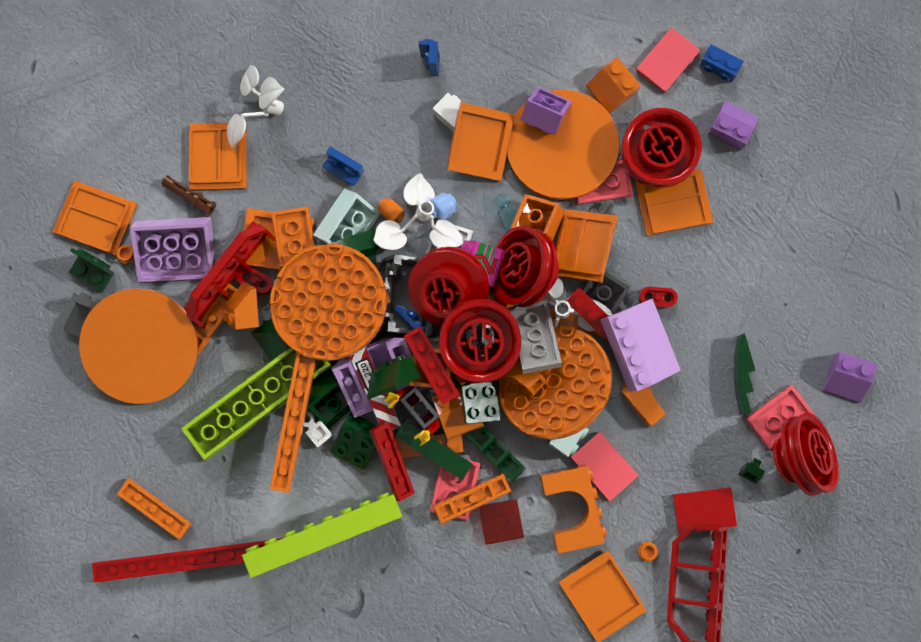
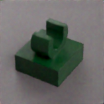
M754 458L753 462H747L740 468L738 475L753 483H757L763 478L765 473L764 470L759 468L762 461Z

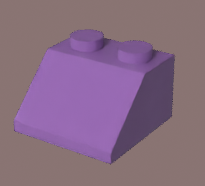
M538 86L527 100L520 120L529 126L542 129L547 134L555 135L572 101Z
M724 101L708 134L742 150L755 129L758 117Z
M842 352L833 354L823 391L861 403L873 382L878 364Z

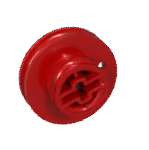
M653 108L639 114L629 124L621 144V156L627 171L638 182L653 188H668L683 182L697 166L702 152V141L695 124L683 113L670 108ZM644 125H649V128L645 130Z
M527 226L512 228L503 235L496 245V248L504 250V255L492 290L501 302L525 308L541 301L554 286L558 278L559 263L555 245L545 232Z
M450 246L439 247L426 253L413 267L408 281L409 297L416 311L430 323L441 327L447 315L456 306L473 299H488L490 289L489 278L482 263L468 251ZM476 309L475 313H480L481 310Z
M473 299L463 302L447 315L441 327L439 347L442 358L453 373L465 380L489 382L498 379L514 366L521 350L519 325L513 314L506 307L495 301ZM480 309L481 313H475V310ZM477 323H482L484 351H478ZM486 324L489 325V326L493 329V331H494V343H493V345H492V333H491V330H490V329H486ZM472 326L473 330L469 331V340L467 344L466 332L468 331L469 327Z
M809 412L800 414L798 417L793 416L786 419L782 427L781 438L776 439L773 444L774 462L780 476L786 483H796L804 493L810 496L834 491L839 481V463L833 441L826 427L817 416Z

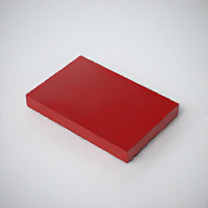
M731 487L672 495L678 534L683 533L692 524L737 526ZM696 529V530H694L693 532L705 531V530Z

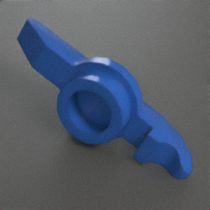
M399 305L395 307L397 313L413 329L421 326L425 330V327L421 325L422 322L417 321L419 319L418 315L413 310L407 311Z

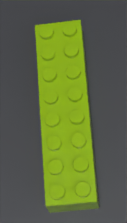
M292 348L287 349L181 428L203 460L209 461L287 402L297 355L295 350ZM316 361L312 383L332 369L333 366L329 361Z
M389 493L382 494L377 497L378 501L373 503L370 500L360 503L359 508L353 511L351 507L340 511L341 516L336 518L333 515L321 519L322 523L316 526L314 522L305 525L301 532L296 533V530L285 533L283 534L285 538L281 540L275 537L265 541L266 546L261 548L255 545L245 549L246 554H243L242 557L250 578L401 518L402 514L394 494L389 496Z

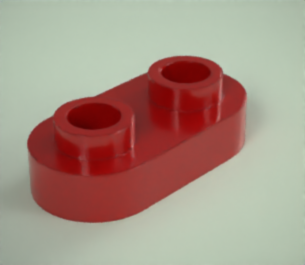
M243 266L236 274V279L240 284L247 283L256 288V292L260 294H267L273 288L272 279L253 268L249 271ZM245 274H250L248 280H244ZM262 282L267 283V286L265 288H261L260 285Z
M645 287L638 296L640 303L647 301L645 294H649L651 299H653L655 307L670 308L678 300L675 290L663 287ZM665 295L670 297L669 302L664 300Z

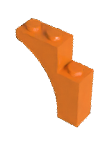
M519 357L514 366L505 375L495 379L517 384L533 396L547 382L538 371L523 374ZM457 375L454 377L460 385L480 383L465 380Z
M625 382L621 385L623 389L619 391L620 394L648 427L653 426L666 415L654 398L650 386L639 391L629 392Z

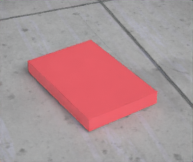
M671 27L637 67L636 71L665 93L697 56L700 49Z
M623 160L616 161L611 174L598 188L585 196L576 198L577 204L583 205L633 197L630 173L627 171Z
M790 385L745 418V420L767 449L771 450L775 440L781 438L782 427L786 419L793 416L798 417L803 413H814L794 386Z
M598 432L571 456V459L578 466L585 464L588 466V469H592L594 480L591 481L608 501H611L639 476L601 432Z
M469 461L473 465L463 480L440 466L430 512L435 513L433 505L476 486L480 463ZM470 511L456 518L468 521Z

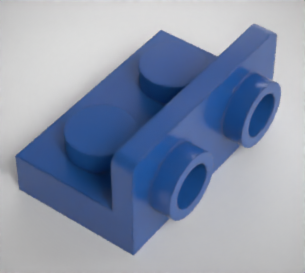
M432 39L419 41L421 57L425 58L427 69H430L431 76H438L440 60L438 42Z
M711 44L700 66L709 73L713 72L719 75L724 81L733 82L744 61Z
M330 146L326 152L328 158L323 168L350 185L355 186L364 172L363 165Z

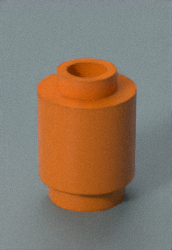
M385 197L377 206L379 213L387 220L395 221L399 224L405 218V210L392 199Z

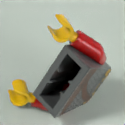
M405 387L395 393L390 392L383 399V402L388 401L390 403L388 408H392L397 401H401L424 428L423 431L414 436L415 440L417 438L420 439V446L428 442L430 436L439 428L440 423L437 420L439 415L416 387L413 390L410 387Z

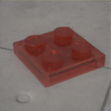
M517 499L479 507L485 545L524 538Z

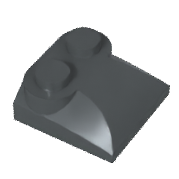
M605 269L603 282L589 281L583 291L592 300L605 305L613 315L631 285L621 277Z

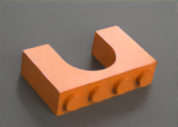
M584 464L540 474L545 496L573 491L582 495L586 503L585 517L578 525L552 532L558 554L604 544V538L607 535L605 527L601 526L599 520L602 518L600 506L597 507L595 499H598L596 488H592L591 480H594L592 469H588V466Z

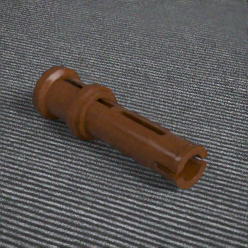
M169 175L162 180V186L188 201L192 208L199 209L204 213V216L209 217L214 212L216 202L207 200L203 197L202 193L193 192Z

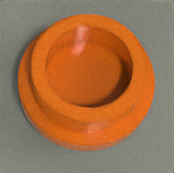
M122 245L118 248L116 255L121 263L129 264L135 260L132 246Z
M643 542L639 546L638 555L642 560L650 562L657 557L658 549L652 542Z

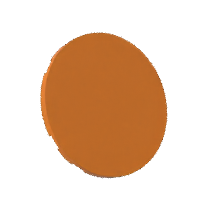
M552 90L550 92L572 101L556 134H547L542 129L529 126L520 120L526 106L525 103L514 116L507 157L514 174L529 190L550 199L570 200L593 192L609 177L618 157L619 136L611 115L598 101L577 91Z
M340 244L315 245L294 255L279 271L270 295L271 318L281 339L299 354L321 361L343 359L362 350L380 330L387 309L385 284L376 266L361 252Z
M125 289L101 300L86 317L79 339L81 361L89 378L107 395L127 403L146 404L157 402L175 393L188 380L197 361V333L192 321L186 316L187 312L169 296L151 289Z
M554 327L562 367L538 371L547 382L534 396L517 384L499 380L498 396L505 415L519 430L532 437L551 440L572 436L589 426L599 416L608 401L612 386V370L609 359L603 348L593 337L573 327Z

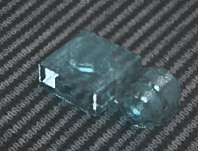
M500 193L495 199L498 207L504 209L497 213L504 230L511 228L518 208L516 205L509 207L510 198L508 194Z

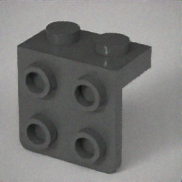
M83 292L80 295L73 293L70 300L76 302L64 326V331L80 338L81 329L86 317L101 300H98L96 303L91 300L92 296Z

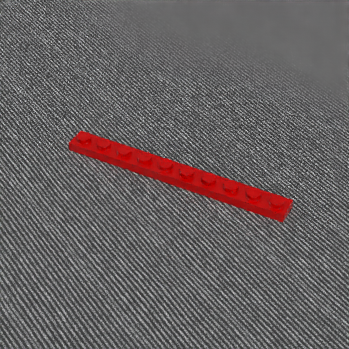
M265 541L95 562L92 563L93 581L96 583L245 563L242 557L243 554H246L245 549L258 545L259 548L266 545Z

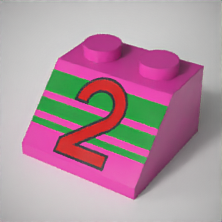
M464 240L461 249L468 251L482 263L489 278V286L494 287L504 250L477 241Z

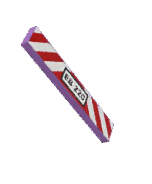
M365 346L359 352L349 356L367 396L371 372L377 370L367 346ZM388 393L369 399L379 425L389 422L392 430L401 426L394 406L388 408L390 403L388 401L383 402Z

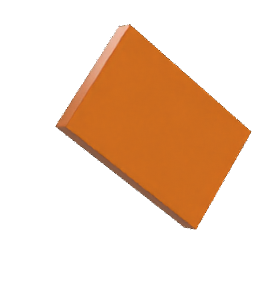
M309 206L271 212L280 269L300 251L315 246Z

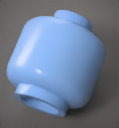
M440 193L430 200L434 205L432 213L434 219L445 220L456 212L457 203L451 194Z

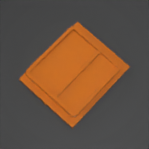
M460 102L447 170L502 181L515 114Z
M229 123L190 124V190L247 189L246 129L243 137L237 143L235 149H233L227 138Z
M701 169L693 170L683 182L668 188H653L635 181L646 236L714 223Z
M74 180L53 233L117 256V250L121 246L138 204Z
M247 208L243 231L254 221L262 225L274 236L271 212ZM311 218L312 229H313V228H314L315 219H312V218ZM266 237L246 263L252 267L280 271L275 240L273 241Z
M564 209L555 246L559 263L558 276L603 282L617 223V215Z
M608 550L559 581L562 589L596 642H601L647 611Z

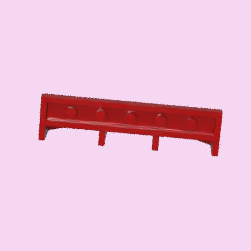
M252 221L246 230L237 235L190 294L189 301L183 307L187 312L186 316L202 328H205L206 325L200 321L203 315L221 293L229 298L230 294L224 291V289L243 266L249 271L252 269L246 262L266 237L273 241L276 239L266 228Z
M692 524L672 542L667 623L682 642L700 641L689 640L674 620L675 603L709 608L706 612L708 629L705 631V641L721 642L728 526ZM696 529L712 531L711 539L714 541L713 549L710 552L712 566L678 562L679 543ZM677 567L709 571L711 589L708 590L707 599L710 602L675 597Z

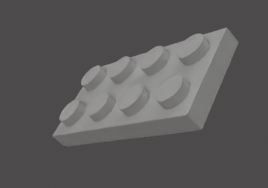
M547 300L539 301L537 304L525 308L518 306L509 307L520 328L521 350L519 358L523 374L562 367Z

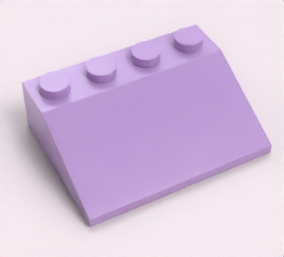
M211 217L135 221L130 227L138 282L203 279L214 265Z
M653 299L600 319L629 392L644 389L681 371Z

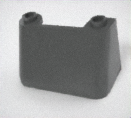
M394 254L382 260L380 274L391 300L390 303H387L385 318L378 334L404 336L415 330L395 310V307L399 305L407 311L413 310L418 315L419 319L417 321H421V325L425 327L423 331L427 338L431 337L434 329L433 323L424 319L416 311L408 292L409 276L413 267L421 258Z

